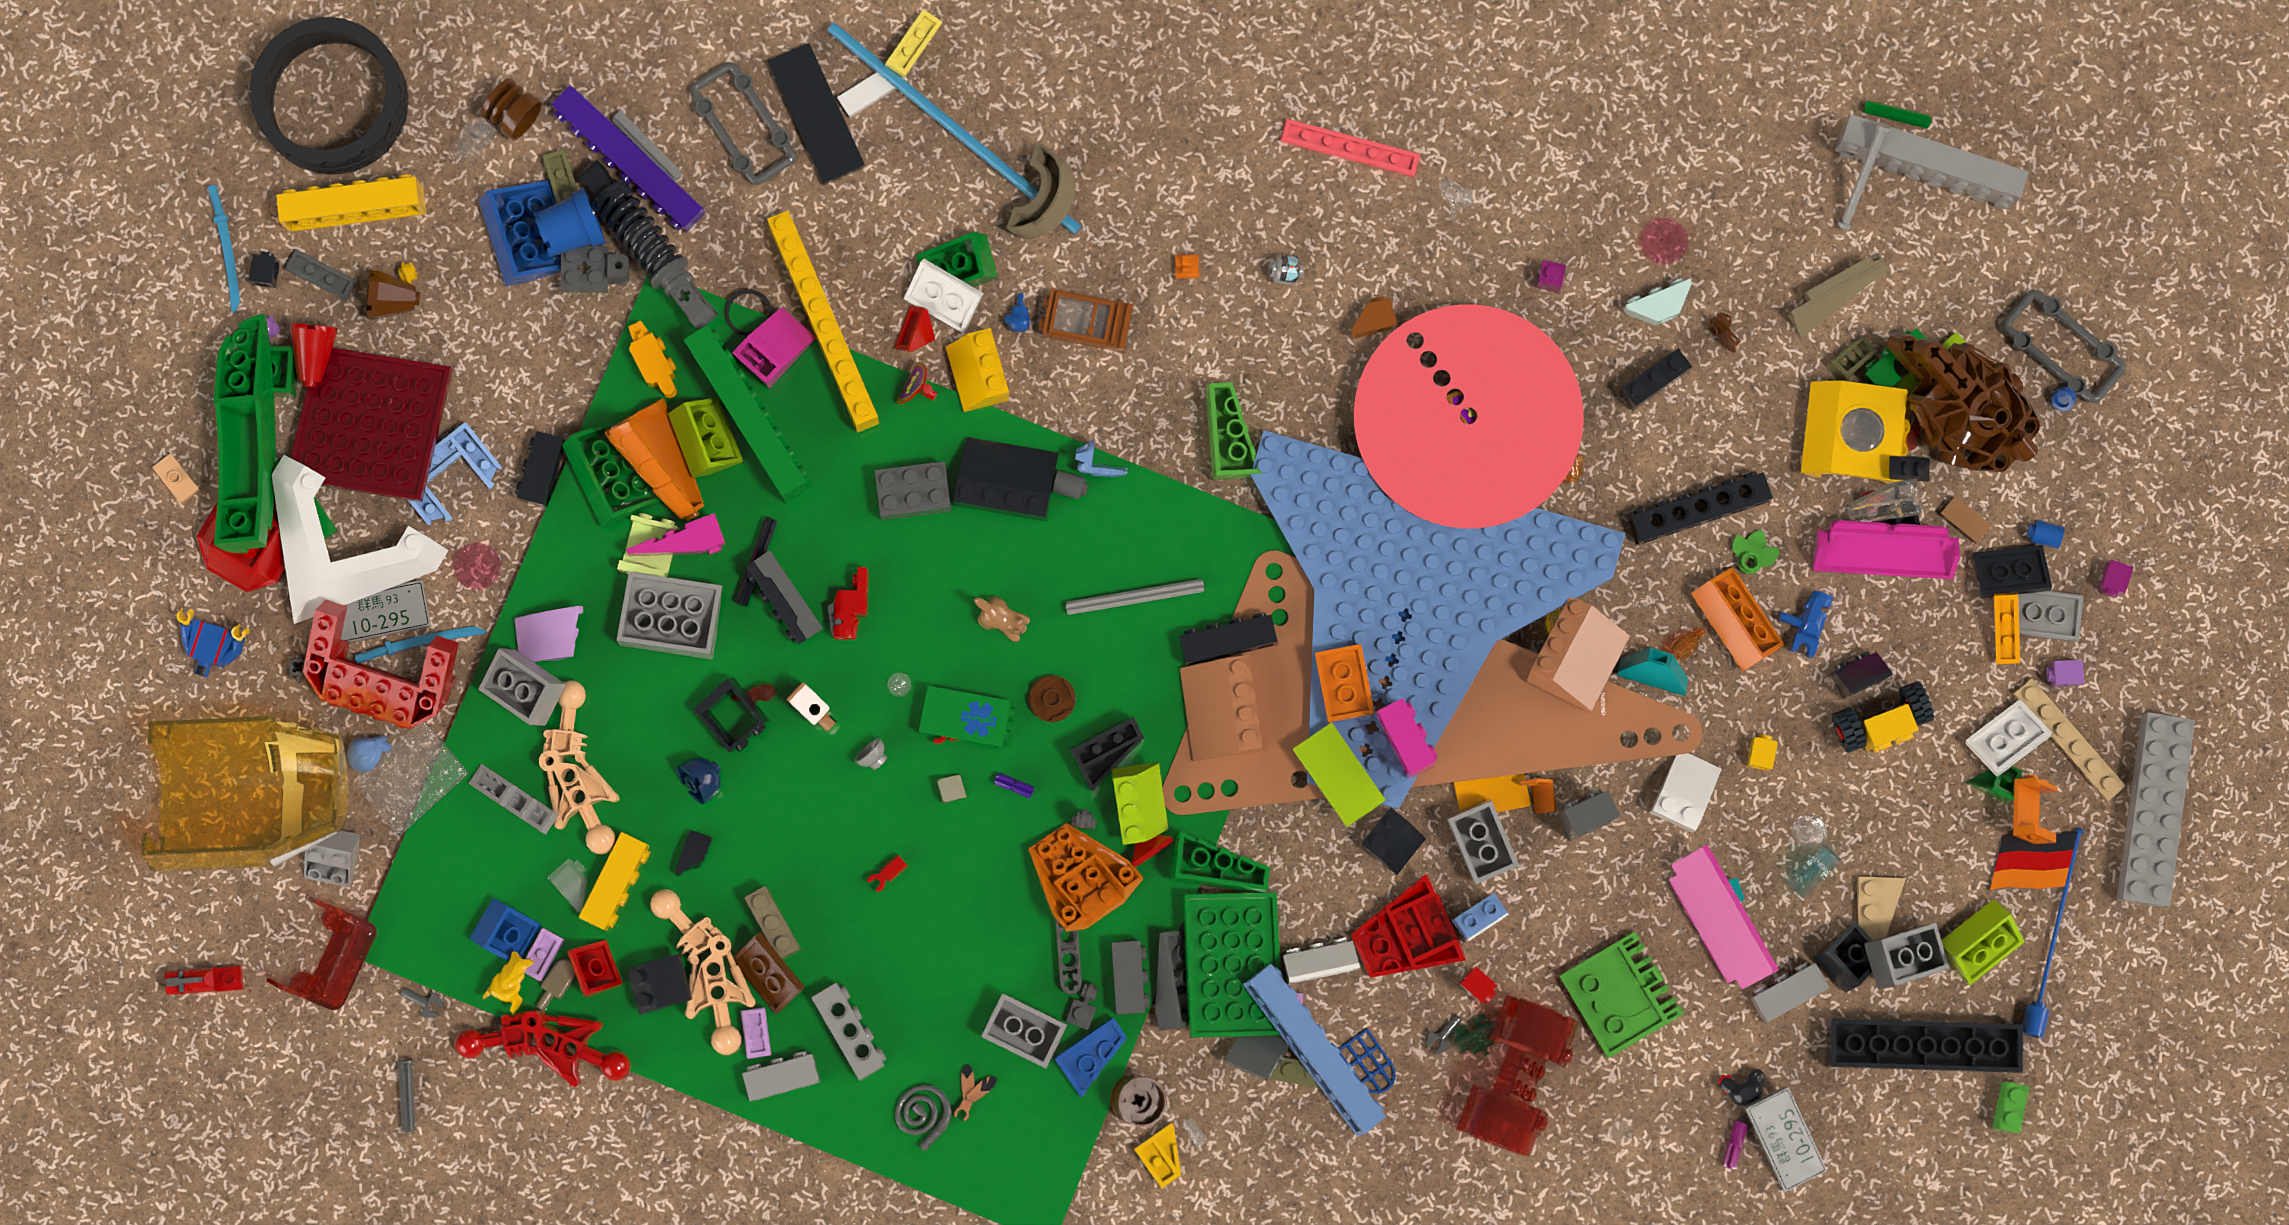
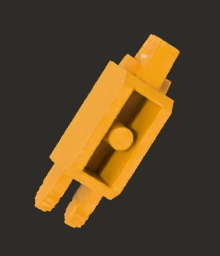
M641 321L629 326L633 339L629 350L647 384L654 388L659 386L666 398L674 399L677 395V389L672 379L675 378L673 371L676 370V367L671 357L666 358L662 351L666 347L660 336L655 338L653 333H649Z

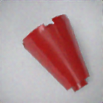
M291 323L290 330L297 381H302V386L316 387V383L322 382L338 334V328Z

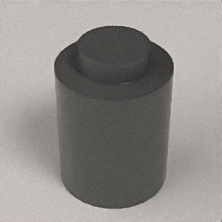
M1058 470L1052 493L1080 500L1081 496L1086 497L1089 483L1085 482L1086 477Z

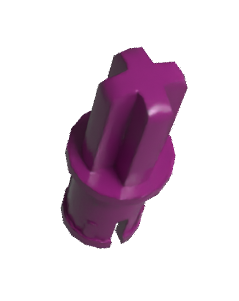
M1738 1121L1733 1122L1734 1125L1730 1139L1726 1141L1728 1146L1722 1163L1724 1167L1736 1169L1741 1149L1745 1148L1743 1142L1749 1127L1748 1124Z

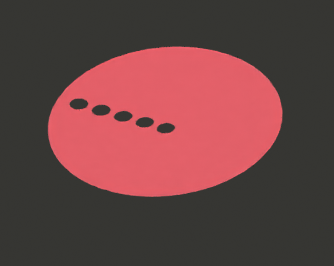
M1475 304L1452 305L1430 310L1410 319L1394 330L1378 346L1366 364L1359 380L1354 404V428L1359 451L1368 471L1380 488L1394 502L1419 518L1435 524L1463 529L1492 527L1510 522L1529 513L1546 501L1566 478L1575 461L1582 439L1584 423L1583 402L1577 378L1570 363L1555 342L1541 329L1516 314L1490 306ZM1414 332L1421 334L1424 339L1423 345L1418 349L1410 348L1406 342L1409 334ZM1426 351L1433 352L1437 357V363L1431 368H1426L1420 363V356ZM1439 370L1447 371L1451 378L1449 384L1443 387L1436 385L1433 381L1435 372ZM1451 389L1462 391L1464 400L1461 404L1451 405L1447 401L1446 396ZM1464 408H1472L1476 411L1477 420L1474 423L1465 424L1461 421L1460 413Z

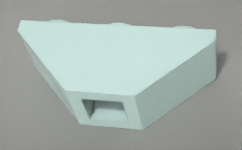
M1683 278L1670 283L1671 287L1663 290L1661 287H1658L1648 292L1649 296L1644 298L1636 296L1627 301L1628 304L1623 310L1625 314L1654 326L1672 320L1679 315L1692 282L1690 279L1683 281Z

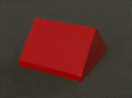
M607 940L568 951L585 997L589 998L623 984Z

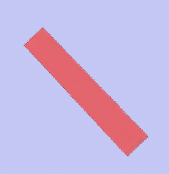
M1286 119L1280 141L1414 177L1420 157L1418 153Z

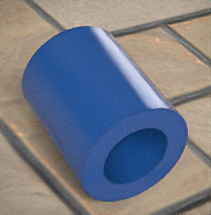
M2036 519L2034 523L2029 524L2027 536L2030 537V542L2059 549L2065 528L2064 526Z

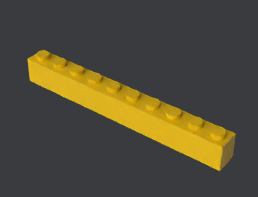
M789 210L768 218V228L857 433L878 425V415Z

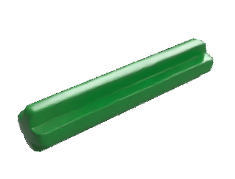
M1867 100L1863 108V112L1866 114L1926 129L1930 127L1932 116L1871 100Z

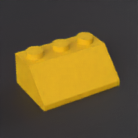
M991 328L968 333L945 347L964 412L1009 401V389Z

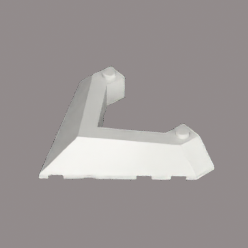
M283 455L272 473L294 624L314 617L315 610L325 599L346 605L437 571L448 550L408 526L394 547L330 563L313 499L324 482L325 477Z

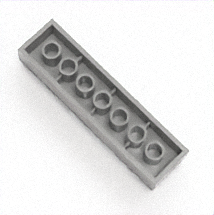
M1850 114L1842 127L1835 151L1847 159H1853V157L1861 159L1864 164L1877 131L1875 128L1877 122ZM1892 127L1885 134L1873 166L1876 164L1884 167V170L1890 173H1904L1911 180L1918 181L1922 179L1928 181V184L1933 187L1941 188L1944 186L1950 188V191L1954 194L1963 195L1965 193L1972 195V198L1979 202H1986V200L1993 202L1996 207L2001 209L2012 208L2021 198L2029 173L2028 171Z
M2150 712L2141 716L2116 901L2158 908L2170 907L2195 720Z

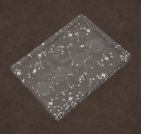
M427 721L416 725L380 758L372 770L361 775L354 784L397 836H400L469 773Z

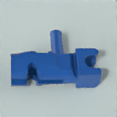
M1814 590L1803 606L1805 609L1803 615L1796 617L1781 611L1778 620L1798 627L1790 647V652L1797 651L1800 644H1804L1808 649L1807 658L1812 659L1814 657L1827 618V614L1822 612L1821 608L1829 609L1834 598L1833 596Z

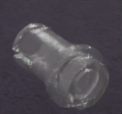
M1194 1117L1180 1125L1193 1142L1191 1145H1195L1197 1149L1209 1141L1207 1133H1203Z

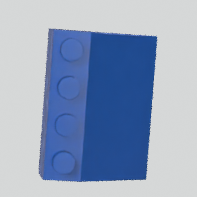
M550 180L486 191L478 201L505 286L527 283L561 272V254L554 257L549 255L548 246L542 239L534 217L535 213L557 204Z

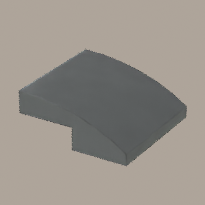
M1276 1036L1238 1037L1229 1051L1225 1063L1269 1082L1277 1064H1281L1289 1045L1285 1040Z

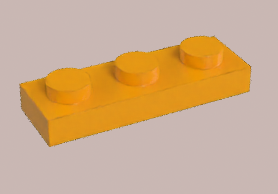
M1995 593L1996 664L2020 663L2018 593Z

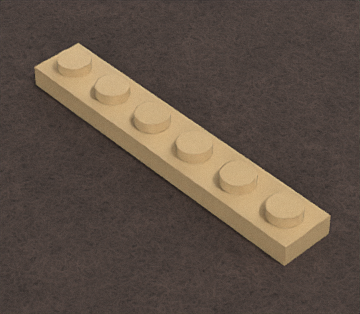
M2033 679L2027 681L2013 693L2017 700L2020 699L2052 732L2050 738L2106 802L2126 786Z

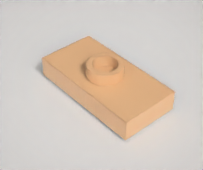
M170 453L152 467L180 504L185 503L200 491L199 487L173 454Z

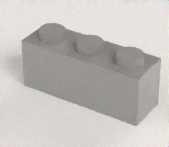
M1805 962L1795 968V974L1788 976L1785 973L1774 979L1775 985L1768 988L1765 984L1754 990L1755 996L1750 999L1764 1023L1773 1020L1829 989L1816 963L1809 965L1808 962Z
M807 1051L793 1054L794 1059L785 1061L783 1057L770 1061L771 1065L762 1068L761 1064L747 1067L748 1072L742 1074L749 1101H756L820 1083L814 1055H808Z

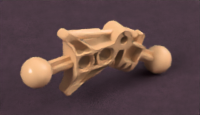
M571 680L564 682L566 686L558 700L559 705L562 707L560 730H545L543 733L546 743H544L543 753L539 757V765L543 770L547 771L552 808L559 815L554 822V826L557 829H564L569 819L580 812L588 828L586 835L587 847L593 853L602 855L612 850L616 838L610 827L600 823L592 805L605 800L618 802L620 796L609 786L597 770L585 761L586 752L580 751L581 747L587 746V744L581 743L582 739H586L588 736L573 731L576 709L584 703L586 692L579 682ZM575 756V760L581 763L586 770L578 765L565 763L563 757ZM554 759V763L550 765V761ZM573 770L575 778L572 782H567L566 774L568 771ZM553 773L556 774L563 789L561 801L558 786L554 782ZM583 791L585 793V800L578 804L576 795L578 792Z
M668 889L659 890L651 898V910L658 918L670 919L681 930L684 936L677 944L676 949L683 947L682 955L689 953L687 961L692 963V974H689V988L693 1000L687 1001L686 1017L693 1019L700 1010L713 1006L717 1029L711 1036L713 1049L722 1055L733 1054L741 1045V1035L735 1027L731 1026L727 1003H742L752 1008L756 1002L739 965H736L731 954L730 940L717 927H713L708 917L695 925L680 910V898L675 892ZM719 943L725 944L724 949H723V950H717V949H716L717 944H719ZM710 949L712 954L701 963L697 975V968L700 963L697 956ZM724 957L728 958L732 967L730 970L737 986L726 979ZM716 963L720 966L718 975L711 976L707 973V968L710 964ZM715 987H722L725 994L721 999H714L711 996V992Z

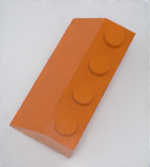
M1733 567L1709 580L1691 593L1696 604L1708 618L1709 624L1714 627L1722 643L1728 648L1734 657L1735 663L1740 666L1743 672L1785 645Z

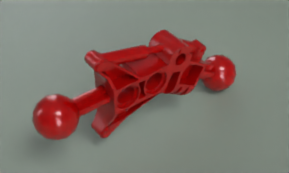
M541 1009L517 1013L515 1016L506 1014L502 1017L501 1031L481 1034L477 1030L466 1029L461 1031L455 1040V1048L458 1054L466 1059L479 1057L483 1053L484 1048L504 1045L505 1051L511 1059H514L515 1054L518 1057H522L523 1052L527 1056L535 1054L542 1059L541 1062L564 1078L571 1087H576L581 1083L578 1071L581 1060L601 1067L603 1075L612 1081L623 1080L629 1074L631 1067L630 1060L622 1052L612 1051L604 1054L586 1046L592 1034L602 1029V1021H591L560 1015L559 1017L547 1016ZM547 1021L558 1023V1025L574 1027L577 1029L567 1032L555 1026L547 1024ZM533 1032L535 1036L536 1045H532ZM547 1033H551L554 1036L555 1043L553 1045L547 1043L545 1038ZM569 1042H573L576 1045L577 1051L575 1054L568 1051L567 1045Z

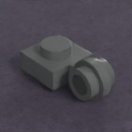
M1083 809V811L1078 810L1077 816L1073 815L1071 825L1073 827L1095 830L1097 820L1092 818V812H1088V809Z
M1085 983L1080 996L1085 998L1084 1002L1074 999L1066 1022L1086 1030L1089 1029L1096 1007L1088 1005L1089 1000L1094 1002L1099 989L1095 987V984L1090 983L1089 985Z

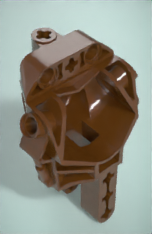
M1900 332L1890 335L1887 342L1889 350L1919 382L1907 399L1911 403L1910 409L1915 412L1920 426L1924 428L1926 433L1923 444L1942 451L1939 458L1940 461L1972 471L2004 472L2015 460L2026 462L2037 454L2038 447L2032 440L2040 430V422L2031 404L2021 393L2023 391L2022 381L2016 374L2011 373L2009 364L1986 356L1985 352L1969 343H1954L1946 350L1942 344L1932 340H1917L1912 335ZM1978 422H1980L1981 425L1984 426V429L1980 427ZM1965 449L1973 451L1967 459L1963 456Z

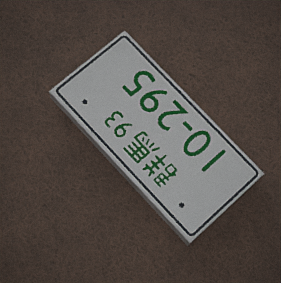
M423 580L399 584L344 605L347 606L341 640L352 643L431 627Z
M1784 1086L1744 1107L1784 1192L1827 1171L1789 1087Z

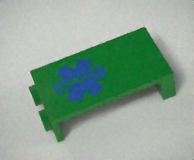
M927 686L919 733L927 736L931 734L998 747V749H1003L1004 744H1009L1011 731L1007 730L1008 721L1013 722L1015 708L1011 707L1012 702L1009 700Z

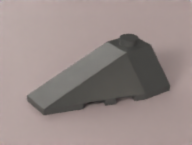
M1180 931L1160 933L1155 1005L1159 1031L1189 1027L1185 942Z

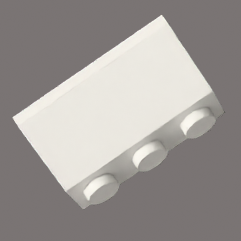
M1347 938L1333 940V945L1324 947V943L1309 945L1310 950L1302 952L1300 947L1286 950L1287 955L1282 956L1288 984L1355 971L1360 968L1353 941L1347 942Z

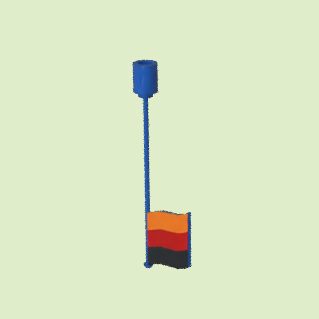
M2076 828L2075 832L2056 834V843L2033 844L2013 834L2002 836L1989 891L2001 888L2047 889L2064 887L2037 1002L2032 1001L2031 1005H2026L2022 1021L2023 1035L2034 1038H2044L2050 1010L2046 1009V1004H2043L2042 1000L2081 834H2084L2082 828Z

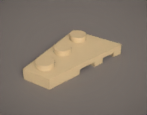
M1857 877V924L1872 940L1886 937L1906 878Z

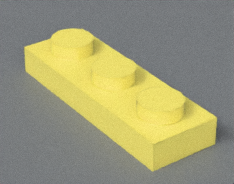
M923 9L887 60L885 66L905 78L942 25V21Z

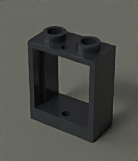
M727 678L693 709L728 752L736 750L740 752L749 745L748 740L753 735L757 737L766 730L765 725L770 721L735 678ZM733 691L758 720L737 740L730 736L711 713V710Z

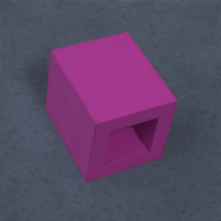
M1543 260L1536 288L1559 293L1566 265Z
M2111 559L2105 565L2098 589L2104 591L2103 594L2111 598L2124 595L2134 567Z

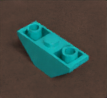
M1649 647L1620 659L1618 676L1644 683L1650 687L1667 690L1673 694L1685 696L1688 677L1673 654Z

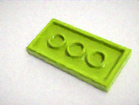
M1332 722L1293 748V751L1346 828L1386 801Z

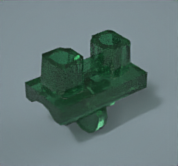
M1482 1014L1473 1020L1477 1030L1469 1033L1465 1025L1454 1029L1457 1048L1461 1054L1471 1050L1473 1055L1480 1051L1485 1057L1489 1055L1487 1048L1494 1044L1492 1038L1498 1035V1031L1494 1021L1490 1022Z

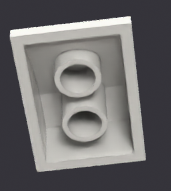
M1689 753L1675 755L1649 813L1691 833L1695 832L1722 769Z

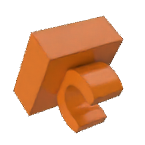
M1198 254L1175 255L1176 279H1199Z

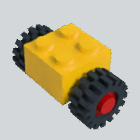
M1916 681L1900 687L1899 695L1903 706L1863 722L1858 720V716L1852 707L1832 713L1833 727L1845 752L1850 753L1865 747L1866 751L1874 750V753H1878L1891 747V742L1893 741L1898 745L1914 738L1913 733L1919 730L1917 726L1934 720L1932 704L1923 685Z

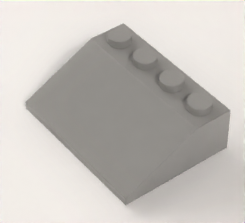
M629 572L617 635L618 644L625 647L713 660L722 586Z

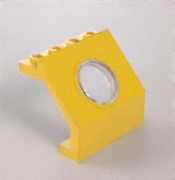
M1848 381L1811 382L1801 473L1813 478H1821L1822 474H1835L1879 480L1894 487L1902 486L1903 480L1889 479V457H1905L1907 455V438L1910 431L1909 419L1911 403L1907 399L1910 396L1908 390Z

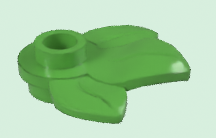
M1762 530L1752 533L1747 540L1742 536L1736 535L1733 541L1732 549L1738 557V567L1745 574H1754L1760 567L1771 566L1779 555L1778 548L1766 547V538ZM1746 559L1753 561L1752 567H1748L1745 564Z

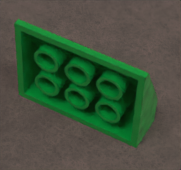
M631 414L572 434L562 445L602 528L623 521L632 515L663 502L653 492V488L613 446L604 433L613 425L632 416Z

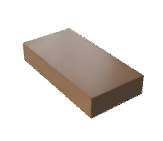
M1954 496L1939 514L1975 544L1979 542L1992 526L1957 496Z

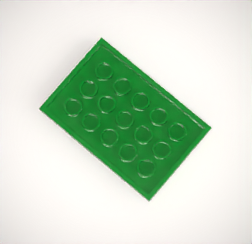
M1277 893L1183 895L1189 1038L1281 1036L1243 986L1244 982L1269 964H1272L1273 967L1278 968L1281 972Z

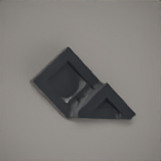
M689 831L675 870V876H680L683 872L692 868L697 869L701 867V863L705 861L711 846L712 837Z

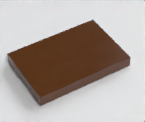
M761 933L755 935L734 957L736 965H739L743 975L775 1014L781 1012L805 988Z

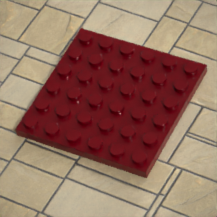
M333 348L322 382L316 383V387H307L290 458L325 477L321 486L422 502L453 368L451 366Z

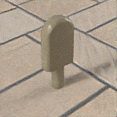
M559 960L541 984V988L545 990V993L536 1004L541 1010L544 1011L553 996L557 999L562 998L575 979L576 973L571 960Z

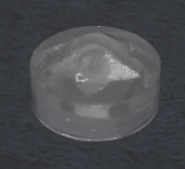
M895 673L889 678L887 686L892 695L903 697L910 692L911 681L907 675Z

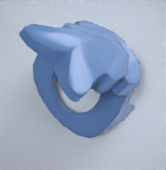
M1090 439L1086 445L1076 449L1075 459L1081 461L1077 465V469L1081 473H1090L1093 476L1119 477L1127 474L1128 468L1092 463L1095 440Z

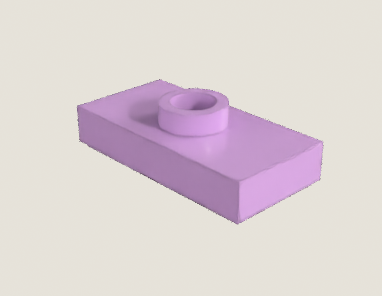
M765 1008L741 1011L747 1059L770 1056L771 1047Z

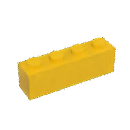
M621 832L579 918L605 931H608L609 927H614L618 919L616 913L619 907H623L628 900L629 894L627 891L630 885L634 886L638 880L640 873L637 871L641 863L645 864L649 858V845Z

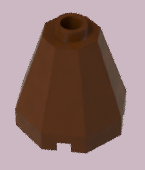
M369 270L366 319L377 320L414 311L415 305L419 306L420 292H416V286L381 271Z

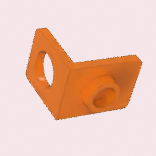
M1537 778L1519 782L1520 786L1532 787L1535 814L1556 811L1553 780Z

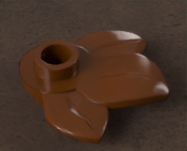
M1719 312L1716 317L1710 319L1709 330L1713 336L1720 338L1727 350L1735 353V346L1741 340L1730 331L1732 317Z

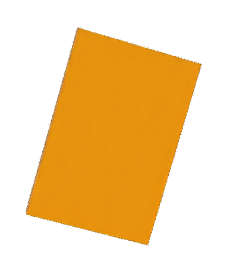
M1525 774L1453 782L1459 811L1488 798L1492 800L1497 813L1530 807L1528 788L1519 784L1521 781H1526Z

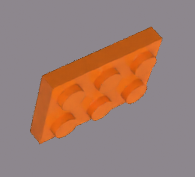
M1358 644L1315 652L1328 723L1374 715L1375 711L1362 645Z

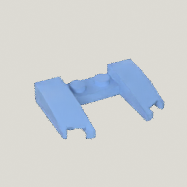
M464 422L435 445L427 483L463 456L491 490L495 484L491 480L496 469L501 470L502 466L470 426ZM427 485L422 502L408 500L428 526L432 525L431 521L445 518L446 522L453 520L452 516Z

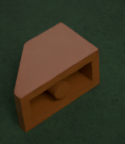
M1379 296L1371 299L1370 303H1367L1351 329V339L1396 329L1397 322L1390 298L1384 299V296Z

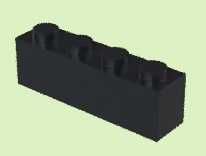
M1266 612L1254 614L1252 615L1253 619L1243 621V618H1236L1230 620L1228 625L1220 626V623L1206 626L1207 630L1197 631V629H1190L1184 631V635L1180 636L1186 666L1278 645L1272 615H1266Z

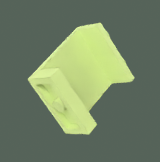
M639 513L638 516L632 515L631 521L633 524L626 549L652 538L663 539L662 535L666 534V532L679 528L674 526L675 522L671 520L661 519V522L652 520V516ZM625 550L623 561L619 560L617 569L625 574L634 572L667 577L673 555L629 557L627 550Z

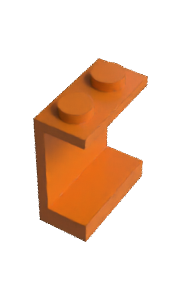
M2024 775V779H2015L2014 836L2033 844L2056 843V833L2039 826L2040 793L2057 792L2058 787L2049 784L2048 780L2038 779L2037 775Z

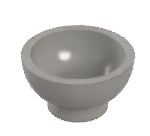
M876 738L860 751L855 758V762L862 767L870 766L873 770L880 767L887 759V756L884 754L885 747L882 740Z

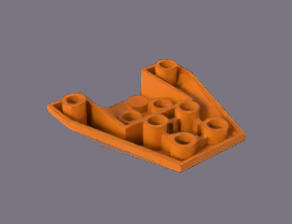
M1068 823L1029 848L1051 912L1066 931L1087 929L1122 905L1143 880V877L1129 860Z

